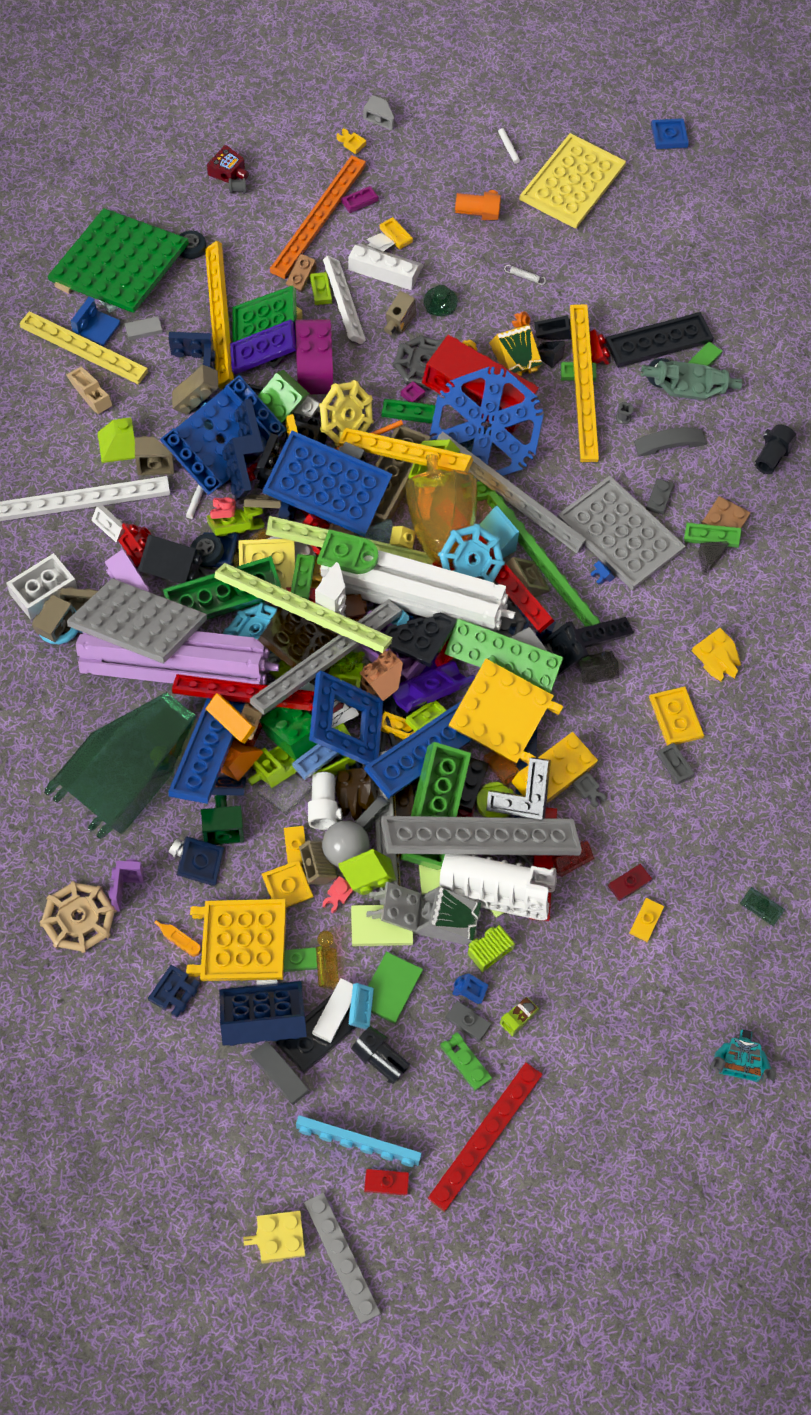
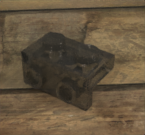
M612 651L587 655L576 663L581 672L583 685L619 678V662Z

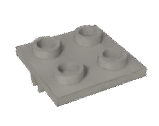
M390 882L385 883V890L369 893V898L374 897V900H384V907L377 911H367L366 917L372 916V919L381 918L383 922L412 932L417 931L421 893Z

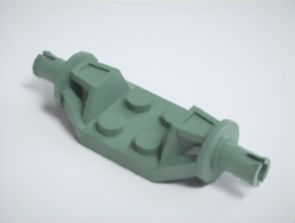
M659 361L656 367L643 365L641 368V372H644L641 373L642 377L655 378L656 385L661 386L673 397L705 400L717 394H724L727 388L740 390L742 387V383H739L742 382L741 378H731L727 370L723 369L720 371L706 365L679 361ZM665 377L670 378V383L665 380Z

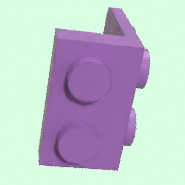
M135 859L116 861V868H112L111 878L114 880V887H110L109 899H111V905L115 907L117 912L121 910L124 882L144 883L142 864Z

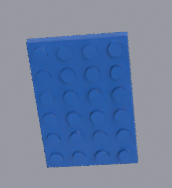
M291 431L262 493L365 537L393 474L295 431Z

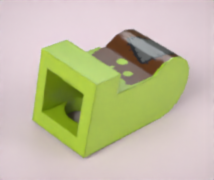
M525 997L517 1006L501 1017L499 1024L513 1037L538 1012L539 1008L528 997Z

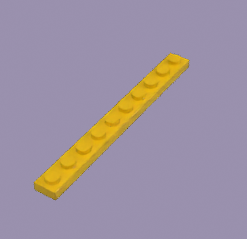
M217 240L205 249L213 350L216 354L215 370L218 372V388L223 389L234 379L231 365V341L222 243Z
M570 305L580 462H598L587 305Z

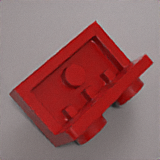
M596 329L589 331L592 363L598 364L603 361L606 365L610 364L608 359L610 353L604 346L606 340L603 334H599Z

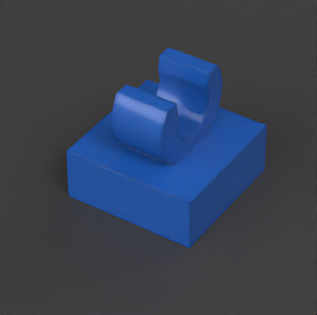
M600 560L594 564L597 570L592 571L590 574L593 578L600 574V578L596 581L598 584H603L605 579L610 582L615 578L608 567Z

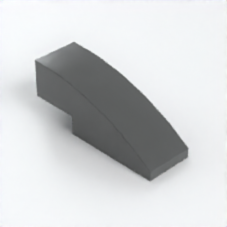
M267 1041L250 1053L254 1063L266 1074L268 1080L292 1105L309 1093V1090Z

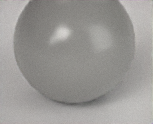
M340 821L331 825L322 839L323 853L327 860L336 867H339L338 863L367 852L370 848L367 832L362 826L352 821Z

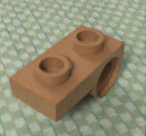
M300 254L286 282V286L293 285L296 290L302 292L310 274H314L316 271V260Z

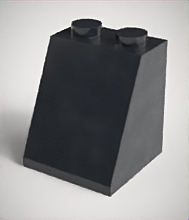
M148 535L138 571L182 584L198 579V570L203 562L204 551Z

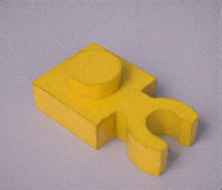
M344 128L342 129V135L337 133L336 139L339 142H343V146L355 154L366 146V140L356 133L350 135L348 130Z

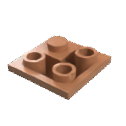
M389 649L381 653L373 663L367 664L360 674L378 697L384 701L399 688L403 662Z

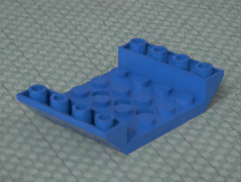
M240 375L228 383L220 393L175 429L173 428L160 439L208 496L230 479L227 475V461L223 459L222 451L232 438L239 437L240 427L239 423L235 420L234 414L244 400H252L263 449H265L271 433L278 435L279 438L287 430ZM204 422H210L213 428L211 430L206 429ZM216 436H222L225 442L223 444L218 443Z

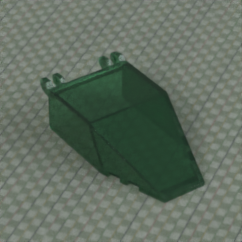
M165 692L92 732L58 774L48 783L44 793L49 796L61 785L63 788L58 790L53 801L59 802L69 792L98 817L94 818L88 826V830L90 832L94 831L104 821L106 824L97 833L99 839L104 838L113 829L122 834L173 774L178 756L181 755L185 739L188 738L196 715L169 693Z

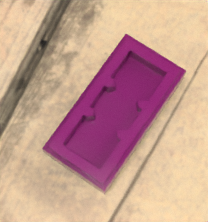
M371 186L342 198V203L349 213L379 201L378 195Z

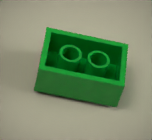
M276 707L260 718L265 735L295 761L317 745V743L309 740L312 715L305 710Z

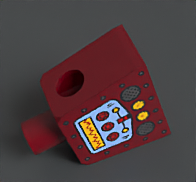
M224 145L207 163L208 176L229 183V178H232V180L237 178L247 179L249 176V172L245 170L244 158L227 145Z

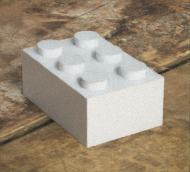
M54 553L6 583L10 595L30 620L39 615L44 603L52 595L60 598L61 588L73 587L77 589L75 578Z

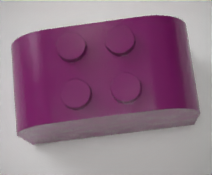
M331 319L295 320L297 382L309 395L328 394L331 390V385H333Z

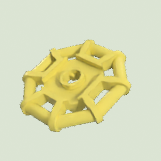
M355 380L348 383H334L331 385V390L322 403H319L321 432H324L338 447L340 446L338 442L345 428L366 432L370 425L374 423L372 395H368L359 386L358 381ZM350 390L349 395H343L342 391ZM357 394L362 398L361 401L356 397ZM336 395L337 399L332 406L329 405ZM365 406V414H362V409ZM328 410H330V412H329V418L331 419V422H329V423H328ZM349 410L348 414H349L350 416H349V417H346V416H345V413H346V411ZM336 427L339 430L338 435L331 429Z

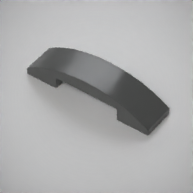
M690 427L662 430L634 441L638 457L656 454V450L685 445L692 448L707 444L702 429Z

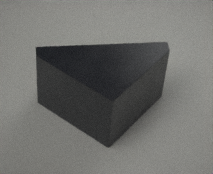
M565 341L542 342L537 347L541 361L553 368L563 359Z

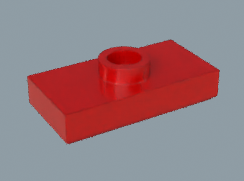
M366 1169L364 1192L407 1196L409 1173Z

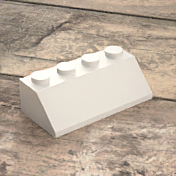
M363 244L354 245L348 257V270L412 290L424 265Z
M335 562L315 590V603L346 617L345 584L340 565Z

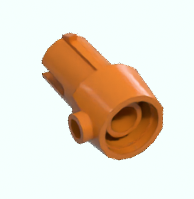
M495 190L485 191L484 196L457 193L455 213L482 216V220H498L501 195H498V192Z

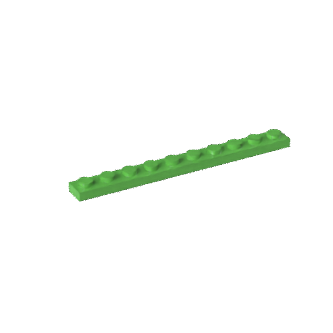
M495 490L488 493V505L492 509L498 506L519 531L518 543L536 563L537 567L583 625L587 627L601 623L599 618L592 614L588 604L580 599L577 590L569 585L565 575H561L557 570L556 564L549 560L545 550L537 545L534 536L526 531L521 521H518L513 510L506 506L502 496L498 495Z

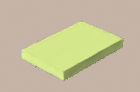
M384 905L351 906L352 946L413 945V932L383 922L381 918L372 919V916L366 917L367 911L381 910Z

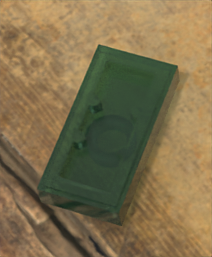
M753 887L749 889L740 902V905L773 927L785 910Z

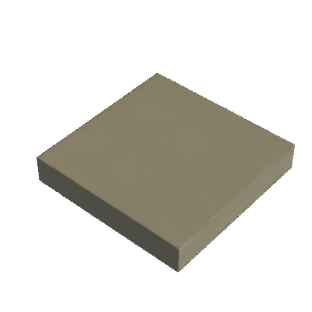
M248 494L244 499V507L280 508L282 501L269 495Z

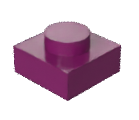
M412 381L401 390L400 395L408 402L417 403L425 396V390Z

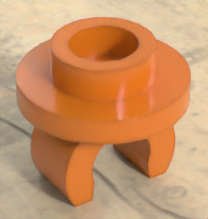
M522 311L514 315L516 321H512V324L515 328L530 324V316L527 312Z

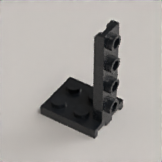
M271 433L257 465V469H259L257 480H260L257 488L262 490L280 455L278 454L280 449L278 435Z
M626 617L576 629L573 622L569 621L541 643L548 652L563 657L558 675H561L589 655L586 650L587 647L628 637L634 631Z

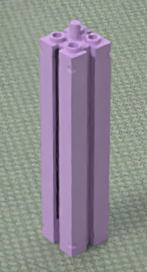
M196 631L164 664L84 632L79 635L76 642L77 656H80L78 661L79 671L85 674L92 673L93 675L174 683L176 674L266 685V673L279 671V664L268 662L270 650L253 637Z

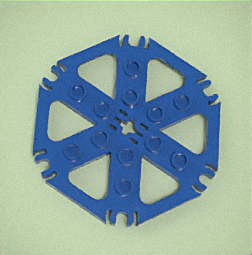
M486 367L450 380L455 387L447 383V387L450 388L448 393L440 391L441 395L445 398L437 396L430 436L437 434V436L431 437V440H437L438 436L444 432L459 444L474 440L472 454L480 458L487 465L489 463L492 443H494L512 460L510 466L496 470L497 473L504 477L524 470L519 466V463L527 467V464L524 463V458L534 459L529 452L534 453L536 456L544 414L536 416V414L543 412V409L536 410L534 408L536 404L540 403V400L532 402L533 399L538 397L509 371L506 370V375L503 377L504 369L501 368L500 374L496 375L494 374L495 367L491 368V374H489L490 367ZM478 378L485 380L486 384L481 407L462 392L461 387L464 383ZM505 384H512L524 394L525 399L522 403L499 410ZM450 405L468 422L445 430L441 429L440 419L443 407ZM488 419L489 424L492 426L488 427L485 433L482 423H485ZM531 420L534 423L531 441L527 445L522 444L505 429ZM468 473L467 475L461 474L467 480ZM471 474L469 475L470 481L473 480V475Z

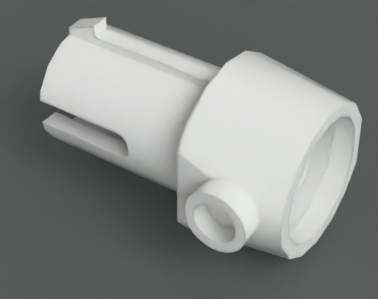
M318 772L312 776V801L308 802V823L314 829L327 830L331 825L337 823V820H342V808H339L335 801V775L332 773Z

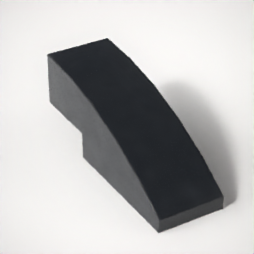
M568 315L534 322L536 338L572 340L571 323Z

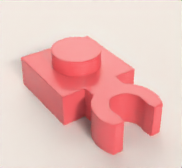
M338 876L327 891V894L331 897L323 901L324 908L328 903L334 905L331 909L332 913L337 911L338 902L345 904L353 893L352 888L345 879Z

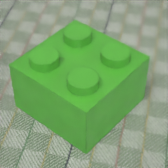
M283 369L273 376L258 397L275 417L283 423L288 415H291L298 409L309 393Z

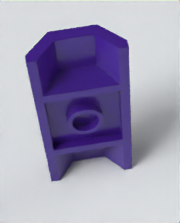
M451 661L400 683L398 690L392 695L396 704L408 713L424 706L426 702H434L439 698L471 685L475 676L465 677L459 672L455 661Z

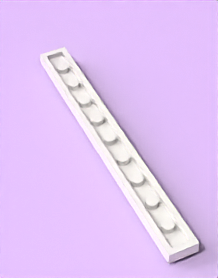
M164 476L0 501V521L170 495L168 478Z

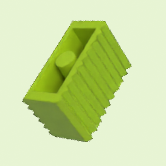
M500 925L497 928H489L482 939L476 938L468 945V956L482 972L511 952L515 947V942Z

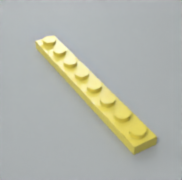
M30 311L20 322V328L138 385L148 373L146 367Z

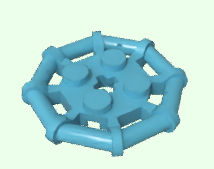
M476 523L466 528L453 529L443 549L438 553L442 568L450 570L448 558L453 559L454 572L472 577H482L483 580L494 582L500 569L505 565L499 543L500 538ZM472 534L471 540L463 541L461 536ZM479 536L487 539L488 543L484 544L479 541ZM456 541L459 545L454 554L449 553ZM492 547H493L495 559H492V557H490V554H489L490 548H492ZM475 554L476 562L469 563V556ZM491 564H494V567L492 568L490 574L487 575L486 573L489 567L491 566Z
M260 602L257 606L243 611L239 610L229 627L224 629L223 634L258 639L277 608L267 605L265 602Z

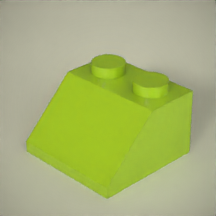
M374 849L338 863L339 869L352 890L361 895H367L376 888H384L386 882L391 883L396 880L391 858Z

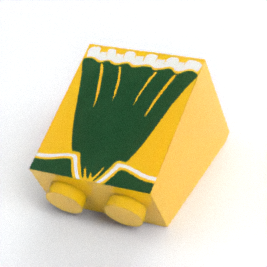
M530 325L499 333L489 342L499 364H502L513 373L522 376V373L528 371V374L537 372L538 368L542 365Z

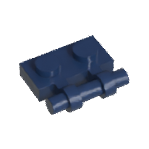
M171 964L148 997V1001L165 1011L170 1004L173 1005L175 1008L171 1014L178 1018L181 1012L186 1010L187 1003L191 997H194L198 992L197 988L201 983L194 979L189 985L186 983L189 977L188 974ZM180 989H182L185 991V993L181 997V999L178 1000L175 997L180 991Z

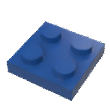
M684 118L651 121L656 149L688 148L689 142Z

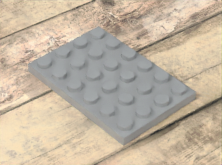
M608 476L557 515L560 520L586 538L584 545L631 590H634L685 550V545L611 476Z
M112 578L67 620V624L71 628L164 664L207 620V614Z

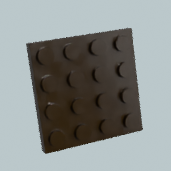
M278 607L258 638V641L293 668L337 637L338 634ZM330 666L324 672L328 674L332 666ZM316 677L310 681L314 686Z

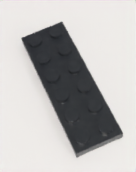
M701 312L607 336L605 340L619 368L701 346L708 342L712 343L714 337Z

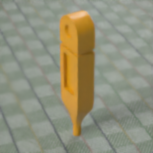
M155 921V924L160 927L163 935L190 956L196 957L200 954L201 948L197 942L173 925Z

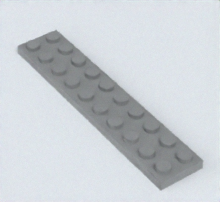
M382 816L381 818L387 854L580 856L582 851L573 819L545 818L540 820L534 818Z

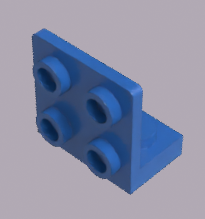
M91 297L86 299L71 320L74 333L103 347L120 325V320L98 311L95 299Z

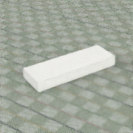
M340 978L312 1032L313 1035L330 1043L332 1042L351 1006L352 983Z

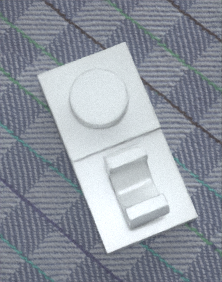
M103 505L96 507L92 521L115 542H119L118 539L125 533L121 526L122 520L115 518Z

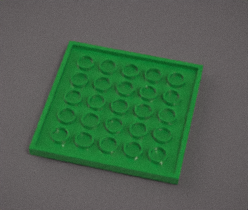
M103 208L49 273L48 279L53 283H60L74 291L135 313L188 246L189 241L188 238Z

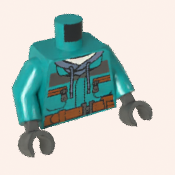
M740 1030L739 1039L732 1038L730 1042L724 1043L715 1052L710 1069L718 1067L720 1069L719 1074L758 1082L763 1075V1083H766L767 1079H771L772 1083H775L777 1074L771 1068L765 1052L761 1050V1044L751 1042L752 1032L749 1030Z

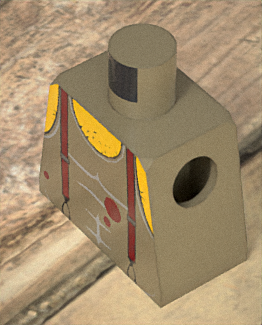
M400 290L386 312L387 325L384 327V331L387 334L392 335L395 330L402 333L417 315L414 297Z

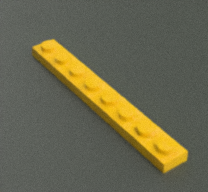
M349 428L344 429L338 442L340 446H343L346 441L365 450L367 453L467 475L474 460L470 455Z

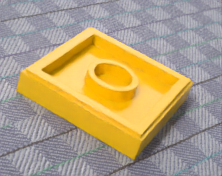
M300 860L261 874L270 899H286V908L314 897Z

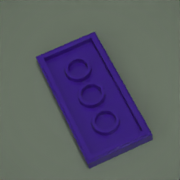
M290 319L231 343L232 372L236 375L296 351L294 322Z

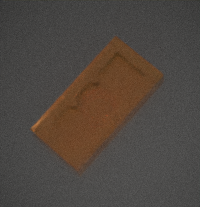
M494 751L484 755L485 762L489 763V767L504 785L511 782L517 773L520 772L512 761Z

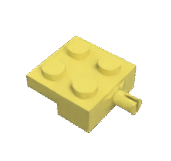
M300 1211L257 1216L258 1229L256 1235L243 1237L244 1246L257 1244L262 1264L283 1261V1259L305 1257Z

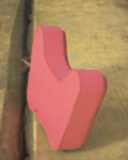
M229 497L213 499V506L216 509L210 511L212 519L235 516L236 501Z

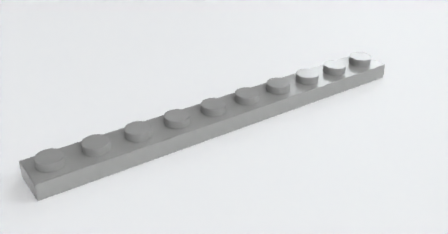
M444 432L438 436L437 440L450 439L460 449L459 453L472 456L474 460L468 471L471 475L491 490H495L503 499L575 553L581 550L586 538L545 509Z
M388 599L357 622L380 631L401 616L402 609ZM339 634L251 697L250 704L263 715L314 679L316 673L320 670L324 672L361 644Z

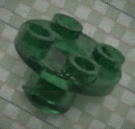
M437 285L428 290L424 296V307L430 315H452L457 308L458 298L456 294L445 285Z

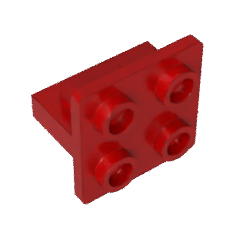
M123 523L121 526L125 533L118 541L134 564L139 567L148 535H151V532L146 527Z

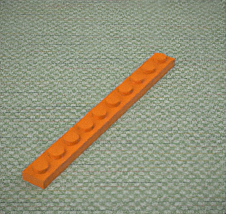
M352 155L270 267V273L283 279L288 276L299 255L305 252L363 171L366 161Z

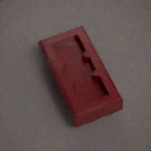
M640 863L610 882L608 887L620 902L650 883L652 878Z

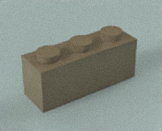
M202 365L172 391V409L188 414L218 389L217 370Z

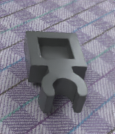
M588 771L572 784L583 799L590 798V803L595 808L599 805L595 800L596 798H600L601 801L606 800V796L603 793L597 792L600 786Z

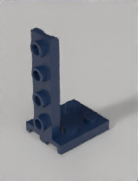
M169 332L168 339L171 355L176 357L192 356L194 358L204 356L203 365L214 369L212 362H215L216 354L213 351L211 333ZM210 396L207 397V398L201 403V407L203 406L204 403L209 402L212 398H210Z

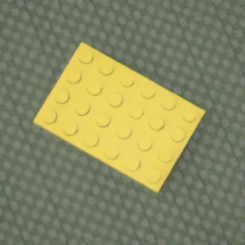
M570 133L520 194L519 200L577 229L625 167L626 161Z

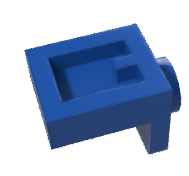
M468 973L459 976L455 980L452 994L455 996L462 995L476 1004H481L488 984Z

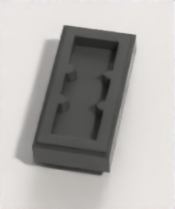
M458 1000L445 1017V1019L478 1042H480L491 1026V1023Z

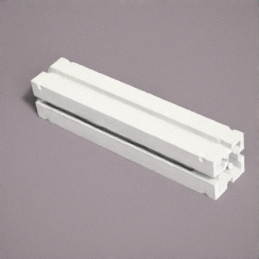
M378 550V563L371 571L364 574H354L341 570L346 595L361 594L362 599L378 604H383L389 599L400 609L429 618L433 614L441 612L454 619H462L494 632L500 630L502 624L501 616L510 619L515 617L516 612L507 610L508 594H506V586L496 585L490 581ZM367 555L363 559L365 561H371L373 557ZM321 565L320 569L321 576H323L322 580L330 571L331 567Z

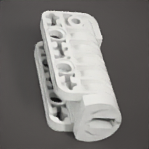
M445 854L440 873V887L481 903V908L536 920L547 919L549 913L548 892H553L557 883L556 868H551V870L535 866L528 868L523 867L521 863L517 865L509 864L507 860L500 862L493 860L492 857H487V859L478 857L477 854H472V856L467 854Z

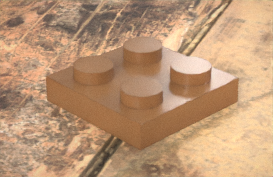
M719 496L702 521V524L742 528L751 512Z

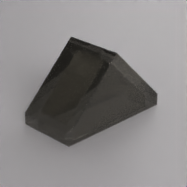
M720 541L700 544L698 555L703 575L706 576L726 553L729 542Z

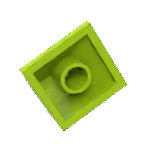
M131 417L114 419L97 432L102 463L135 459V438Z

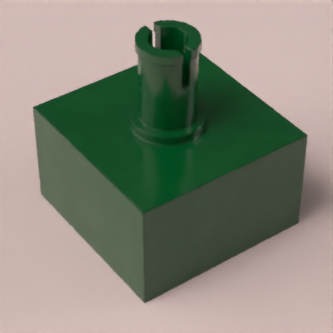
M216 795L214 797L215 808L201 809L204 842L214 845L244 843L241 805L227 807V796Z

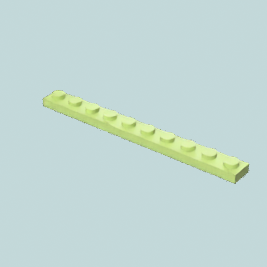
M269 516L266 535L322 548L329 530ZM370 540L380 551L432 565L433 562L441 564L440 556Z
M224 563L215 571L214 578L281 607L290 613L319 624L324 628L337 632L357 643L366 645L375 651L384 653L392 642V637L231 565Z

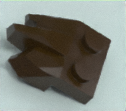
M364 768L338 771L336 794L339 806L342 808V816H347L349 811H351L354 821L361 816L363 809L367 810L377 799L378 791L374 788L375 782Z

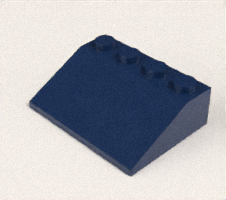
M301 981L219 989L220 1028L223 1046L307 1037Z

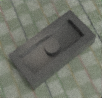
M656 478L646 510L663 515L674 483Z
M674 743L657 751V756L677 785L694 777L695 773Z

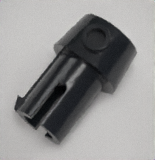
M777 424L772 430L767 429L764 433L765 446L755 461V467L765 475L772 474L783 456L789 455L796 441L794 430L783 424Z
M369 1026L356 1040L351 1049L365 1065L370 1063L388 1079V1083L394 1084L411 1064L386 1043L388 1040L387 1036Z

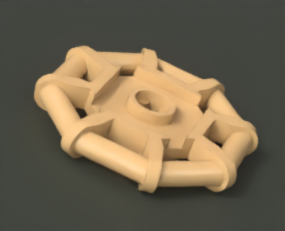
M71 881V884L53 895L47 896V903L40 926L44 928L54 943L53 946L58 949L60 947L85 953L87 949L110 937L109 933L113 917L117 911L111 905V902L103 892V887L100 885L91 886ZM77 891L90 893V895L86 898L80 897V895H77ZM72 893L71 897L64 900L63 902L60 901V899ZM98 898L104 907L98 909L94 900ZM54 906L59 907L56 917H51ZM78 912L79 914L83 913L84 915L82 916V919L74 920V913ZM100 915H106L103 927L97 925ZM58 923L62 932L58 935L52 925ZM95 930L98 933L90 939L84 940V936ZM67 935L74 938L79 937V942L67 941L65 938Z

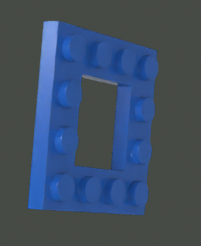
M320 670L316 673L309 740L364 765L369 764L379 757L383 701L375 695ZM334 699L362 712L360 739L332 728Z

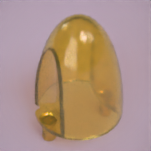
M431 454V458L430 455L426 456L427 471L410 478L405 484L408 510L417 539L426 555L435 564L442 567L438 553L443 549L451 534L450 532L453 529L458 530L473 526L476 522L477 479L473 474L461 470H438V455ZM472 534L461 537L463 541L471 540ZM456 541L449 553L454 554L459 545ZM448 558L450 567L454 566L452 563L453 559Z

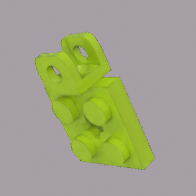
M243 507L244 512L242 509L235 510V516L230 518L212 519L210 515H206L207 523L215 536H226L228 533H243L246 530H256L265 527L261 518L253 519V516L263 514V509L261 507Z

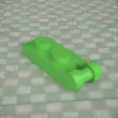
M456 1032L451 1036L450 1040L443 1041L440 1046L472 1089L477 1091L492 1080V1077L466 1045L461 1035ZM457 1045L460 1050L454 1053L452 1048Z

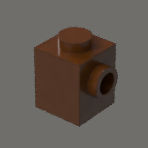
M361 594L346 596V617L357 622L367 612L366 601H362Z

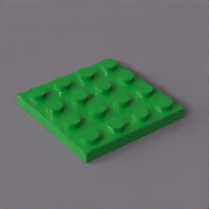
M292 285L232 307L233 342L290 319L294 322L296 338V288Z

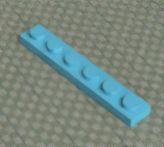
M300 1115L296 1122V1128L304 1135L311 1136L312 1133L320 1135L319 1138L324 1141L331 1142L333 1139L339 1141L341 1146L352 1148V1146L361 1148L360 1151L366 1154L375 1152L381 1154V1158L393 1161V1158L401 1160L403 1165L408 1167L418 1166L422 1153Z

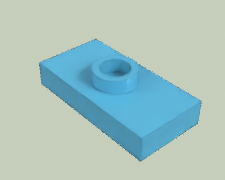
M359 983L353 984L349 1025L362 1029H367L370 1026L374 988Z

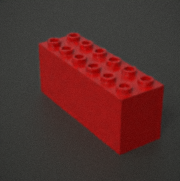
M450 335L446 336L427 362L422 379V384L441 394V390L444 393H448L450 388L447 387V383L455 387L450 380L486 367H490L489 374H491V368L495 367L494 374L499 375L502 368L505 372L503 377H505L506 370L509 371L535 395H537L539 389L534 383L525 380L517 373H513L502 364L496 363L488 356L477 352L474 348L465 345ZM478 378L464 383L461 387L462 392L481 407L486 384L485 380ZM505 384L499 410L522 403L525 399L524 394L512 384ZM520 424L505 429L513 435Z

